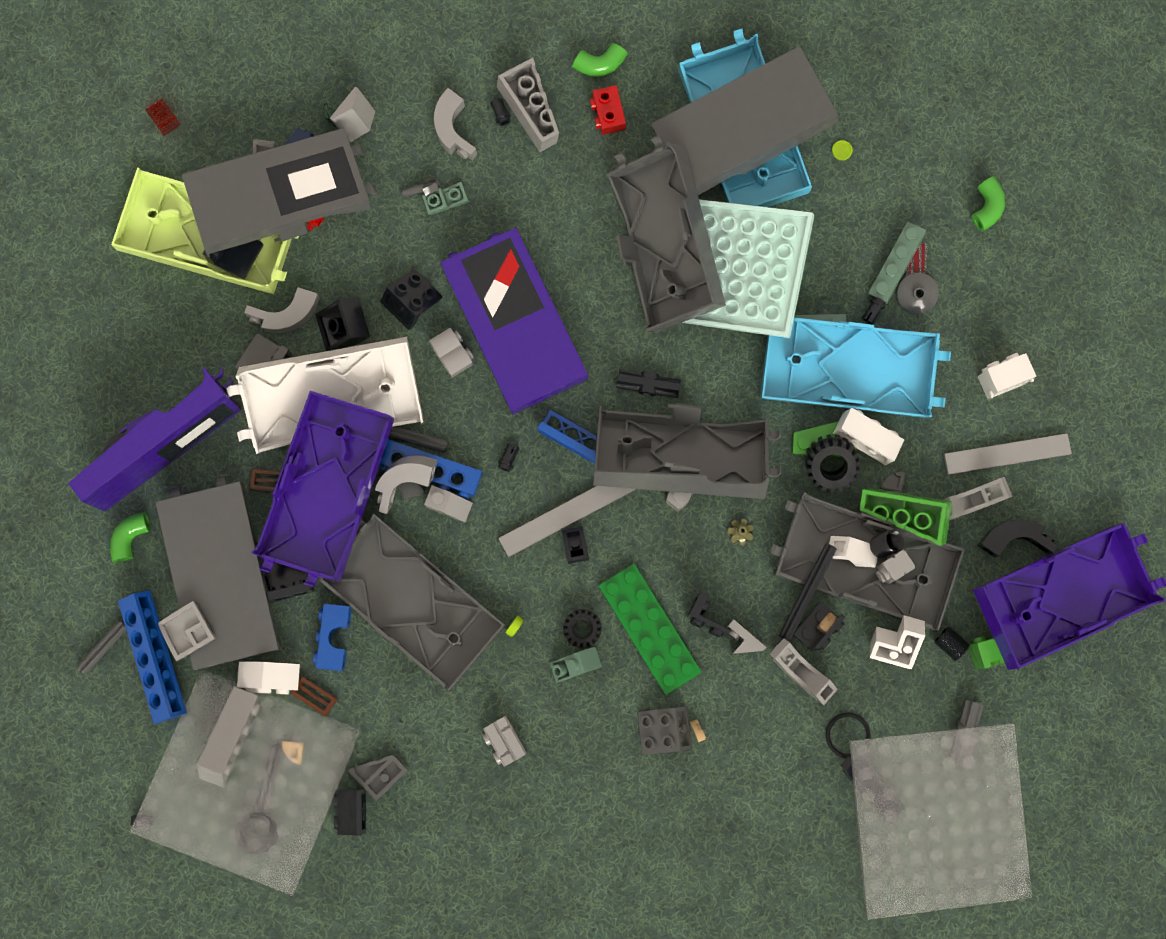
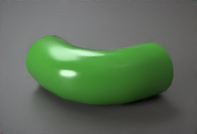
M611 43L606 52L601 56H593L582 49L572 67L591 77H603L614 72L623 63L628 54L625 49L615 43Z
M995 176L988 178L977 187L985 200V204L979 211L972 214V220L981 232L993 226L1001 218L1005 209V194Z
M146 511L123 519L114 528L110 538L112 563L133 559L131 548L133 539L139 534L151 532L150 518Z

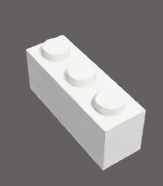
M853 408L843 412L833 432L834 435H840L841 439L847 438L854 447L884 465L895 461L904 442V439L899 437L895 431L884 428L877 420L870 419L862 411Z

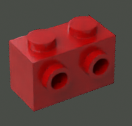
M617 85L593 90L592 98L589 100L592 111L596 110L597 117H594L596 129H600L601 135L625 130L626 122Z

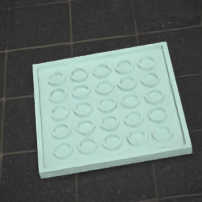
M699 200L726 306L683 323L790 338L814 214L812 212Z

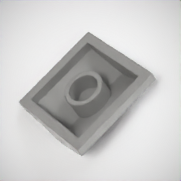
M354 87L330 119L338 129H345L349 142H352L370 131L375 110L361 91Z

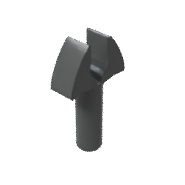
M425 178L423 184L402 189L401 193L403 197L422 192L427 196L437 191L440 184L437 178Z

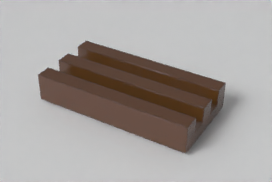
M252 468L250 490L273 492L275 487L257 486L255 482L276 484L277 479L256 478V474L279 476L281 471Z
M303 675L299 679L298 689L325 705L326 709L323 710L297 693L298 690H292L290 693L325 717H327L338 700L337 697ZM302 683H307L331 699L330 703L304 687Z

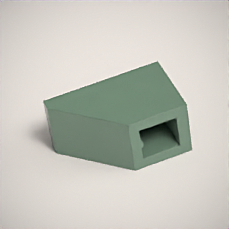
M595 647L579 651L550 663L556 683L602 667Z

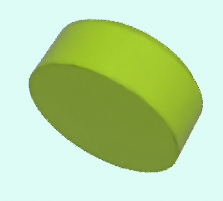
M517 615L505 633L513 637L524 622L523 619Z

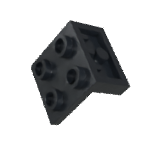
M259 240L211 253L209 254L210 257L207 256L205 250L202 254L209 263L245 279L264 244Z
M413 269L389 285L380 302L409 330L416 324L420 314L442 299V295Z
M274 562L269 573L265 572L270 592L266 593L270 602H277L314 592L313 587L304 584L308 577L307 572Z
M703 592L697 594L687 615V618L691 619L689 623L698 628L705 626L710 629V634L719 638L720 636L729 635V629L700 616V614L703 615L710 602L707 601L709 595Z
M819 602L793 636L811 651L824 650L831 641L830 635L835 632L838 633L844 626L843 619L845 616L843 614L835 615L837 618L826 633H822L817 629V626L828 613H834Z

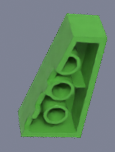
M870 487L862 489L860 511L892 523L896 527L910 531L921 538H926L937 545L942 546L946 544L952 501Z
M985 636L972 639L973 643L970 644L968 649L975 670L1005 663L994 638L986 640Z

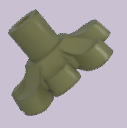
M742 518L740 523L737 520H732V528H727L726 530L727 534L732 535L729 539L731 543L738 541L739 545L743 546L746 543V539L748 541L753 539V535L750 532L754 528L752 525L747 526L745 518Z

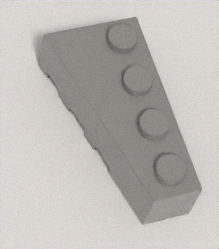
M531 58L499 75L497 80L498 90L538 151L542 152L556 144L559 131L552 111L549 108L546 93L543 91L539 73L536 71L534 59Z
M233 687L197 763L199 779L223 788L225 787L236 757L242 749L244 738L251 730L253 716H257L261 704H259L258 695Z

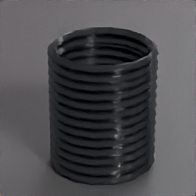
M896 530L886 531L874 536L870 540V550L878 558L895 554L904 547V539Z
M950 626L944 629L941 633L942 636L940 638L937 637L934 641V644L940 647L954 661L961 658L970 647V644Z

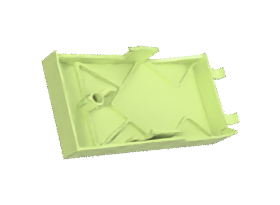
M137 168L111 245L121 252L274 294L278 280L285 281L287 272H283L282 268L292 239L275 242L274 239L280 237L279 234L259 239L264 246L246 278L242 279L209 263L202 253L205 249L184 182L145 172Z

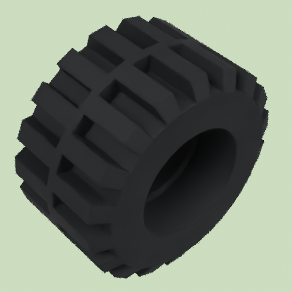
M831 434L826 435L827 438L825 439L821 436L818 438V442L815 443L813 441L811 449L808 448L806 451L805 466L811 481L813 480V484L816 487L820 486L823 491L826 488H829V492H834V489L837 488L839 491H843V487L849 488L851 486L850 481L855 482L857 479L856 474L860 473L859 456L854 445L849 443L847 438L841 439L840 435L836 434L834 438L831 437ZM832 454L840 455L845 459L843 466L833 472L825 471L820 467L822 460Z

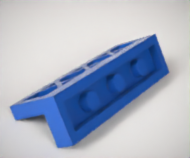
M550 410L544 421H541L537 431L595 464L596 449L591 450L584 446L583 440L591 438L597 444V436ZM551 416L560 421V429H554L547 425ZM576 429L579 439L573 440L566 436L565 430Z

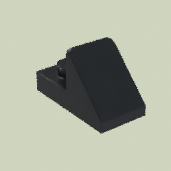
M583 527L562 530L567 563L588 561L589 556Z

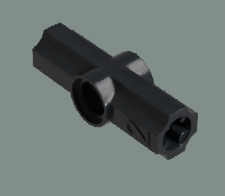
M619 369L616 388L637 391L641 395L648 393L650 396L661 395L678 398L681 380L662 377L654 372L642 371L638 373Z

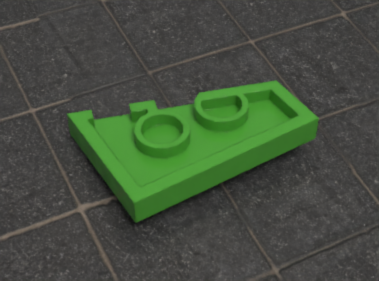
M838 422L794 432L792 454L807 455L806 451L808 448L811 449V443L813 441L817 443L818 438L821 436L825 439L827 438L826 435L831 434V437L834 438L833 432ZM832 454V455L827 456V457L843 458L842 456L836 455V454Z

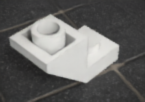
M831 536L829 544L837 548L832 559L850 560L858 567H876L878 557L874 556L871 552L870 543L852 537Z

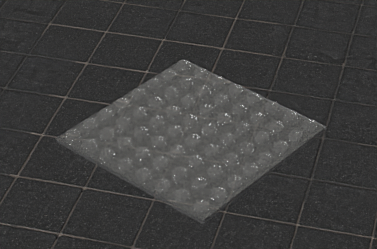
M202 669L185 706L187 714L182 715L179 719L130 833L294 896L361 730L269 694L253 693L258 695L261 707L257 716H253L251 730L244 738L242 749L236 757L225 787L223 788L199 779L197 763L233 687H237V682Z
M1014 723L850 741L866 919L1032 898Z

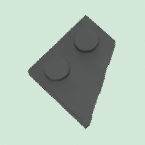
M394 754L348 770L376 801L408 771Z

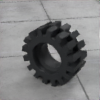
M578 609L571 612L563 625L565 638L575 647H590L597 642L601 635L602 626L600 619L595 613L587 609ZM584 620L590 624L591 631L586 637H579L575 634L574 626L578 621Z

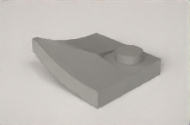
M195 601L190 602L158 623L176 661L181 660L216 639Z

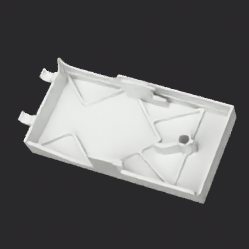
M407 337L239 367L236 374L238 384L226 388L228 397L240 394L242 397L249 429L240 430L237 434L239 442L244 439H252L256 454L291 444L310 391L388 414L394 418L392 427L416 422L423 423V413Z

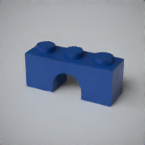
M324 604L323 608H320L319 621H322L321 630H317L316 642L319 643L318 651L314 652L313 664H316L317 669L344 671L347 650L335 648L331 642V636L336 629H349L352 611L350 606Z

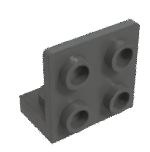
M257 333L235 368L238 370L242 366L291 358L293 354L282 345L280 347Z
M687 706L638 712L643 755L692 749Z

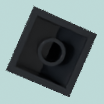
M359 298L338 299L315 314L326 351L356 345L370 337Z
M337 790V794H334V807H337V816H334V829H337V835L361 836L365 834L366 790Z

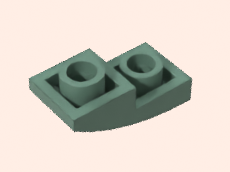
M462 182L445 189L439 188L427 196L422 195L429 215L470 202Z

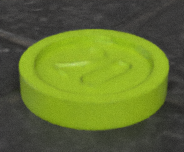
M845 140L837 141L832 147V154L838 160H847L853 152L851 144Z

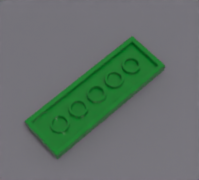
M635 564L598 585L665 695L702 673Z

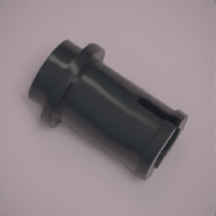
M502 98L491 101L490 105L495 113L496 123H499L500 126L509 124L511 122V115L507 113Z
M878 297L870 300L871 304L862 316V319L866 322L868 320V323L871 325L874 324L880 311L885 309V302Z
M512 444L506 445L501 460H498V468L507 472L514 468L512 464L519 451L517 446L513 447Z

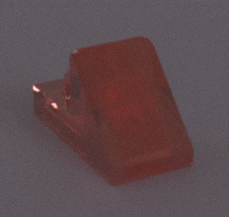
M163 99L145 109L163 136L181 125Z

